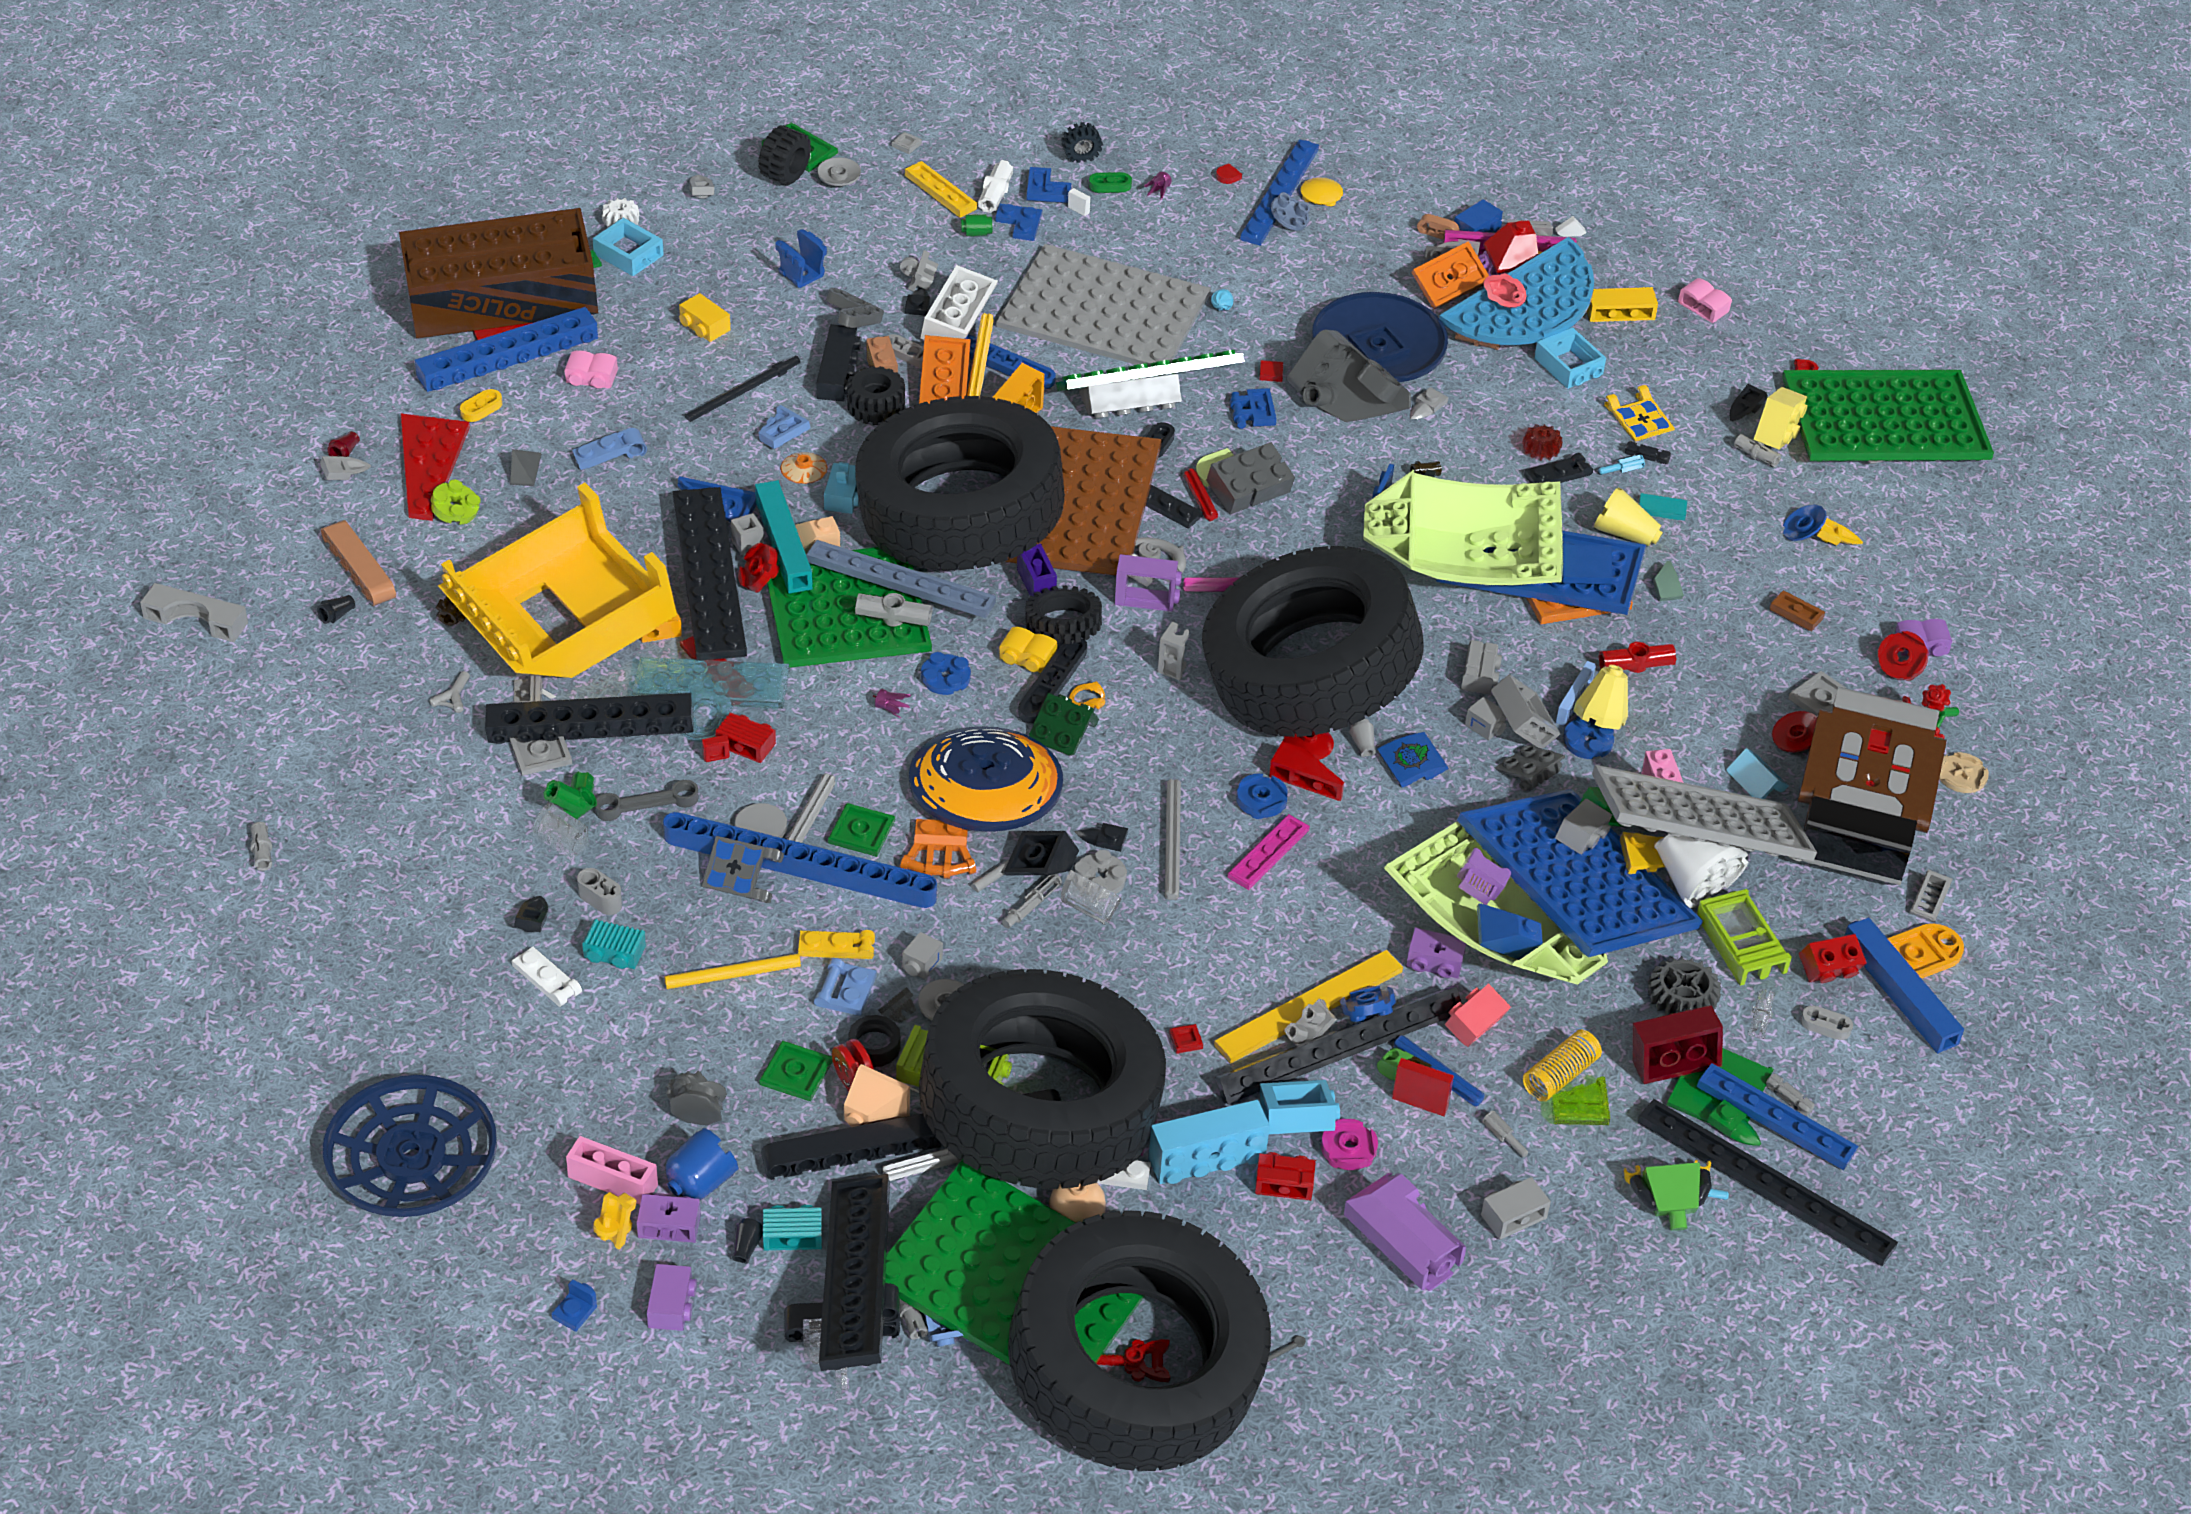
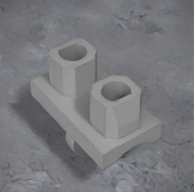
M925 250L922 253L920 262L914 258L907 257L900 264L901 271L907 276H912L908 289L913 292L917 286L928 291L938 267L937 263L928 259L930 253Z
M1318 999L1313 1005L1308 1004L1302 1010V1017L1296 1023H1290L1285 1028V1033L1297 1046L1330 1033L1328 1028L1337 1019L1328 1010L1325 1001Z

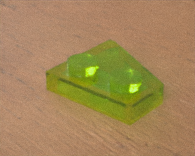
M1605 1077L1596 1078V1082L1584 1087L1583 1084L1573 1087L1570 1091H1562L1552 1095L1553 1124L1609 1126L1610 1111Z

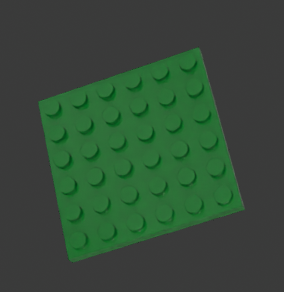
M879 547L851 550L913 570V565L897 560L894 556L891 557ZM811 563L809 564L812 569V590L788 593L780 569L777 576L773 579L770 578L767 582L784 668L932 652V642L928 626L906 622L899 626H889L884 623L882 618L855 614L859 593L878 597L897 593L902 595L905 601L922 604L919 597Z

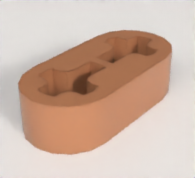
M1432 214L1423 215L1417 224V229L1420 233L1443 240L1445 230L1460 231L1456 222Z

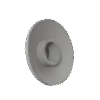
M830 158L823 161L818 167L819 178L823 182L834 186L852 184L861 175L860 166L848 158Z
M939 979L928 983L920 991L918 997V1005L921 1012L927 1018L933 1020L942 1002L964 984L952 979Z

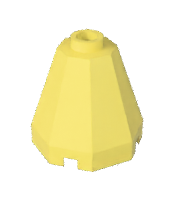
M1616 665L1603 667L1578 698L1573 711L1582 720L1589 722V719L1592 718L1596 720V726L1618 730L1621 726L1625 725L1628 717V676L1621 667Z

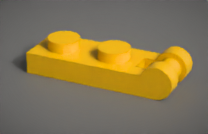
M863 930L860 933L800 931L798 954L801 957L872 959L874 957V947L872 945L875 943V933L871 930ZM853 944H861L859 947H853Z

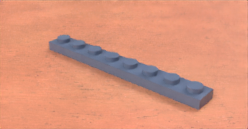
M816 540L806 555L811 564L983 618H987L996 603L995 595L823 541Z

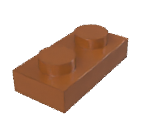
M1784 590L1772 601L1770 606L1771 611L1811 632L1825 616V611Z

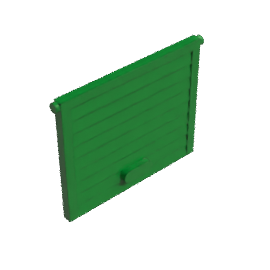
M1724 1048L1722 1050V1067L1720 1068L1763 1092L1767 1079L1771 1076L1774 1069L1772 1067L1767 1068ZM1705 1071L1680 1076L1666 1105L1707 1122L1709 1115L1722 1101L1697 1087L1699 1079L1705 1073ZM1747 1116L1745 1120L1749 1122L1750 1117Z

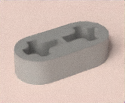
M1818 1006L1806 1007L1801 1016V1024L1805 1029L1833 1039L1845 1040L1849 1038L1853 1029V1022L1849 1017ZM1811 1017H1817L1816 1021L1810 1020ZM1842 1025V1030L1837 1029V1026Z

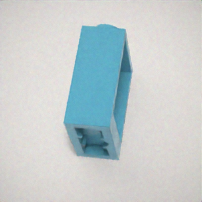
M624 217L593 238V250L596 255L631 276L636 275L664 255L663 239ZM623 237H627L641 246L628 254L613 244Z
M1573 327L1538 341L1534 357L1567 389L1576 385L1579 386L1590 379L1600 377L1604 372L1606 357ZM1572 351L1585 364L1570 369L1557 356Z
M1326 1080L1260 1084V1105L1270 1125L1269 1134L1335 1130V1120L1340 1119L1339 1103H1335L1334 1090L1329 1089Z

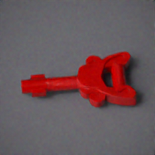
M1137 1339L1132 1342L1131 1347L1125 1349L1124 1355L1102 1354L1096 1364L1124 1366L1125 1371L1131 1374L1134 1381L1138 1382L1144 1380L1145 1376L1159 1382H1169V1371L1163 1367V1354L1169 1349L1170 1340L1160 1339L1144 1344V1341ZM1149 1353L1152 1354V1368L1147 1367L1144 1361L1146 1354Z

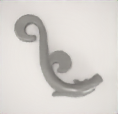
M1137 538L1135 546L1139 547V557L1160 559L1161 551H1163L1173 561H1178L1177 571L1183 574L1187 562L1182 545L1178 548L1173 543L1158 538Z

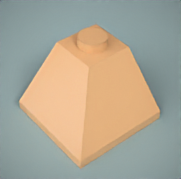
M833 516L795 525L806 555L816 540L840 547V531Z
M861 1064L844 1103V1121H847L851 1127L910 1116V1086Z

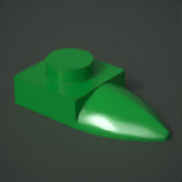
M1723 1100L1709 1115L1707 1123L1731 1139L1746 1145H1761L1757 1132L1745 1120L1747 1114L1726 1100Z

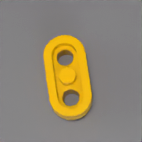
M487 389L478 393L460 405L461 418L467 422H476L501 408L502 395L494 389Z

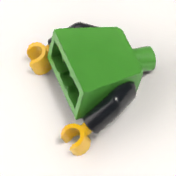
M1698 1160L1687 1164L1645 1167L1642 1176L1640 1166L1635 1165V1173H1629L1624 1168V1179L1631 1185L1635 1194L1646 1208L1654 1211L1655 1216L1669 1215L1671 1231L1688 1229L1686 1214L1695 1213L1698 1207L1705 1203L1712 1188L1710 1176L1711 1161H1707L1706 1167L1700 1166Z

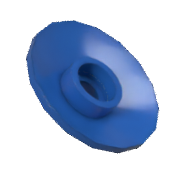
M1816 504L1806 505L1797 509L1785 520L1783 534L1788 540L1800 541L1811 537L1825 524L1827 519L1826 511L1822 506Z

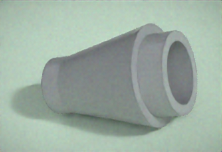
M1364 719L1350 725L1349 734L1358 747L1361 756H1373L1376 753L1373 724L1368 719Z

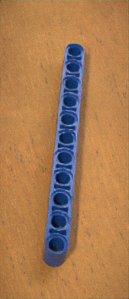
M679 812L669 813L663 820L665 841L673 846L711 855L715 838L720 836L762 847L778 849L784 853L781 863L763 859L761 868L920 908L932 907L937 901V881L928 874Z

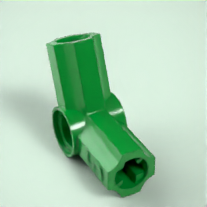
M578 771L572 776L571 786L553 779L547 783L546 789L543 792L544 799L563 808V811L570 819L578 820L597 805L596 797L593 794L594 777L588 772L581 773Z

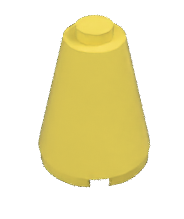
M1619 487L1614 490L1606 502L1602 514H1599L1594 524V528L1599 531L1650 546L1651 543L1656 545L1663 534L1660 531L1661 525Z

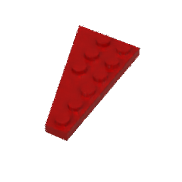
M401 413L408 515L412 519L433 521L435 516L431 509L433 491L437 486L448 483L470 429V422Z

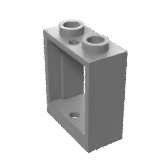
M1509 674L1491 689L1515 733L1542 749L1560 735L1537 692Z

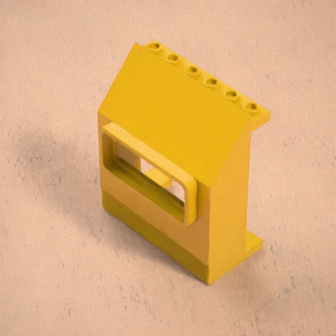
M586 482L577 486L581 501L580 505L468 569L455 573L450 559L441 564L444 572L441 576L443 583L439 584L438 587L515 673L573 678L677 615L666 566L653 552H650L643 556L646 571L606 528L599 497ZM545 589H550L585 627L558 644L553 641L520 604Z

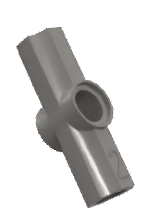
M859 593L855 607V614L882 618L884 623L889 626H899L904 622L929 626L933 612L932 605L905 601L904 597L897 593H891L885 597Z

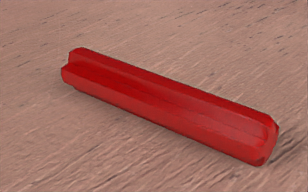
M1189 468L1188 471L1184 472L1183 476L1204 517L1208 521H1213L1218 518V513L1197 472L1193 468Z

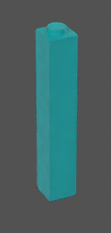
M779 480L755 484L756 505L770 544L777 550V563L788 593L812 590V569Z

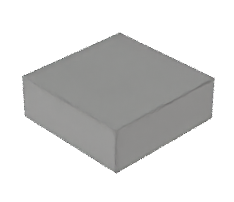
M903 132L892 142V147L910 154L922 144V139Z

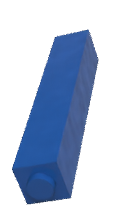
M1868 917L1861 921L1850 923L1846 928L1844 936L1856 934L1867 962L1864 965L1865 969L1934 1051L1938 1054L1959 1045L1964 1028L1874 922Z

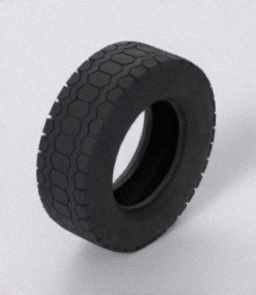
M961 396L947 397L946 401L944 398L930 400V404L923 402L914 405V409L912 407L899 412V415H892L885 422L874 428V431H871L865 438V441H863L856 458L857 492L861 517L867 534L883 552L891 557L894 556L895 559L904 563L908 562L910 565L918 567L924 565V568L938 570L939 567H941V570H956L957 567H959V570L974 569V565L977 568L991 566V562L998 564L1007 561L1008 557L1012 559L1023 554V550L1027 552L1036 546L1037 543H1040L1054 529L1062 515L1065 497L1061 451L1054 430L1040 415H1037V413L1028 408L1025 409L1024 406L1013 402L1011 404V401L999 398L996 400L993 397L984 396L979 399V396H964V399ZM981 470L1006 476L999 482L986 488L966 493L939 494L915 488L928 479L954 471Z
M1328 546L1313 547V551L1310 548L1296 551L1295 555L1291 552L1279 556V560H1276V558L1262 564V568L1260 566L1255 567L1247 572V576L1243 575L1233 582V585H1230L1221 594L1222 596L1218 597L1212 605L1213 608L1210 609L1202 629V646L1206 663L1219 698L1229 714L1241 724L1250 727V729L1275 736L1279 734L1280 736L1294 737L1296 733L1297 737L1312 736L1313 732L1315 735L1328 733L1330 728H1333V731L1348 727V722L1353 725L1364 720V715L1367 717L1381 710L1380 706L1384 708L1395 699L1394 696L1397 697L1406 688V685L1411 682L1420 666L1424 651L1422 627L1409 586L1400 570L1387 558L1375 554V552L1349 546L1347 548L1345 546H1331L1330 549ZM1332 622L1361 624L1343 641L1324 651L1299 658L1278 659L1265 657L1282 640L1303 629Z
M1024 969L1007 970V974L1001 971L989 974L988 977L985 975L974 979L972 983L968 982L959 987L957 991L955 990L942 1002L933 1017L927 1033L919 1080V1097L924 1118L927 1120L933 1134H936V1138L945 1148L948 1147V1151L959 1160L963 1159L965 1164L976 1170L981 1167V1173L993 1178H997L1000 1175L1001 1181L1016 1185L1018 1181H1021L1020 1186L1038 1188V1184H1041V1189H1058L1059 1185H1061L1062 1189L1079 1187V1184L1086 1186L1097 1183L1098 1179L1103 1181L1110 1178L1115 1173L1118 1174L1127 1168L1129 1164L1131 1165L1140 1156L1150 1140L1151 1127L1157 1120L1165 1086V1052L1162 1042L1149 1020L1146 1021L1147 1018L1137 1008H1134L1133 1004L1122 996L1119 998V994L1109 988L1104 987L1101 989V984L1088 979L1082 982L1083 977L1068 973L1064 977V972L1047 970L1046 974H1044L1043 969H1027L1025 973ZM980 1045L995 1048L997 1050L991 1052L980 1048ZM1022 1053L1050 1056L1068 1062L1083 1070L1096 1081L1101 1090L1091 1097L1080 1100L1048 1101L1036 1099L1003 1086L988 1074L984 1065L990 1060L1006 1054Z
M1120 1211L1103 1213L1102 1216L1098 1214L1086 1218L1082 1222L1079 1221L1069 1226L1065 1231H1061L1047 1243L1032 1263L1024 1279L1010 1323L1008 1354L1011 1374L1024 1405L1027 1404L1028 1411L1037 1422L1040 1420V1426L1052 1437L1058 1434L1056 1440L1071 1450L1074 1446L1076 1447L1075 1453L1089 1460L1094 1456V1462L1112 1467L1115 1462L1118 1469L1134 1471L1136 1466L1138 1471H1156L1157 1468H1159V1471L1177 1468L1178 1465L1181 1467L1195 1462L1198 1458L1201 1459L1213 1452L1215 1448L1217 1449L1233 1434L1243 1421L1265 1374L1271 1347L1269 1311H1267L1262 1292L1260 1293L1259 1285L1253 1275H1249L1250 1270L1240 1258L1236 1260L1237 1255L1225 1244L1219 1247L1221 1242L1219 1239L1207 1231L1202 1235L1203 1229L1189 1222H1186L1185 1226H1183V1220L1169 1215L1162 1219V1214L1145 1211L1142 1216L1141 1211H1123L1121 1216ZM1133 1293L1157 1299L1177 1311L1193 1329L1201 1347L1202 1367L1189 1378L1167 1386L1146 1387L1122 1381L1100 1368L1087 1354L1076 1331L1075 1315L1088 1303L1111 1294Z

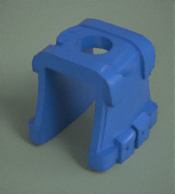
M804 229L797 231L800 254L781 240L775 242V249L779 252L781 267L778 269L779 273L784 277H788L798 288H802L824 276L823 260L824 256L827 255V247L823 244V241L810 231L807 232ZM803 271L807 272L808 274L803 276Z

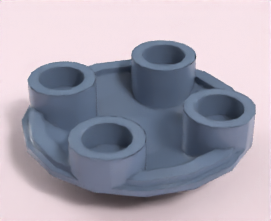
M1285 192L1280 193L1271 203V211L1275 219L1284 227L1300 231L1307 226L1310 220L1308 214L1310 207L1307 203L1299 202Z

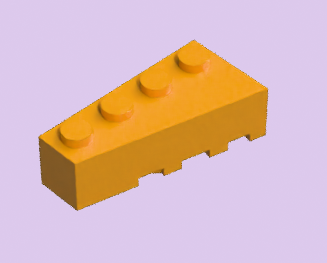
M1021 363L993 398L1011 401V404L1014 402L1024 406L1025 409L1028 408L1038 413L1043 408L1045 374Z

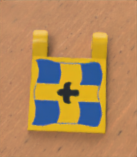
M1646 385L1637 387L1639 392L1635 396L1639 401L1620 407L1615 394L1606 396L1608 401L1604 403V406L1613 413L1635 442L1675 430L1652 399Z

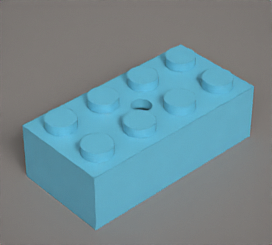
M1259 1100L1154 1124L1151 1127L1148 1159L1151 1162L1159 1184L1167 1182L1175 1184L1184 1178L1192 1176L1203 1177L1209 1172L1220 1169L1228 1171L1237 1165L1245 1163L1256 1164L1259 1160V1153L1266 1154L1270 1125Z

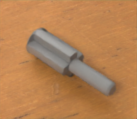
M1495 1111L1489 1112L1483 1118L1482 1122L1501 1142L1506 1140L1521 1157L1528 1155V1151L1511 1134L1514 1130Z

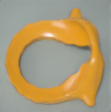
M1098 681L1077 686L1069 696L1072 703L1080 706L1081 703L1074 701L1075 695L1079 691L1090 690L1100 694L1101 698H1093L1083 704L1100 709L1106 702L1105 692Z

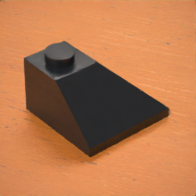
M1022 831L1004 870V874L1006 876L1053 875L1068 872L1074 864L1079 849L1066 831Z

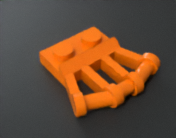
M916 819L914 844L908 854L902 858L900 868L931 876H944V879H950V876L967 872L969 875L976 873L975 861L971 858L967 849L968 830L946 824L940 820ZM920 850H927L926 864L915 861ZM934 850L946 851L944 865H933ZM952 851L960 852L964 863L951 865Z

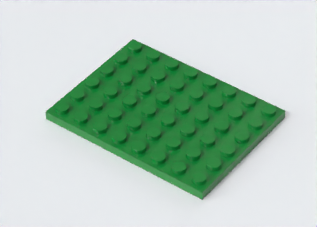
M1783 370L1782 379L1785 388L1807 396L1805 402L1807 410L1803 418L1800 417L1798 425L1800 426V433L1810 461L1992 460L1994 451L1961 370Z
M962 1159L888 1252L885 1283L894 1284L899 1288L900 1300L950 1330L959 1331L964 1335L962 1337L1009 1364L1008 1341L1010 1323L1026 1274L1047 1243L1061 1231H1065L1066 1228L1075 1224V1222L1009 1183L1001 1181L1000 1178H993L981 1173V1167L978 1170L965 1164ZM1133 1293L1106 1295L1088 1303L1075 1315V1325L1079 1340L1095 1363L1108 1349L1145 1295Z

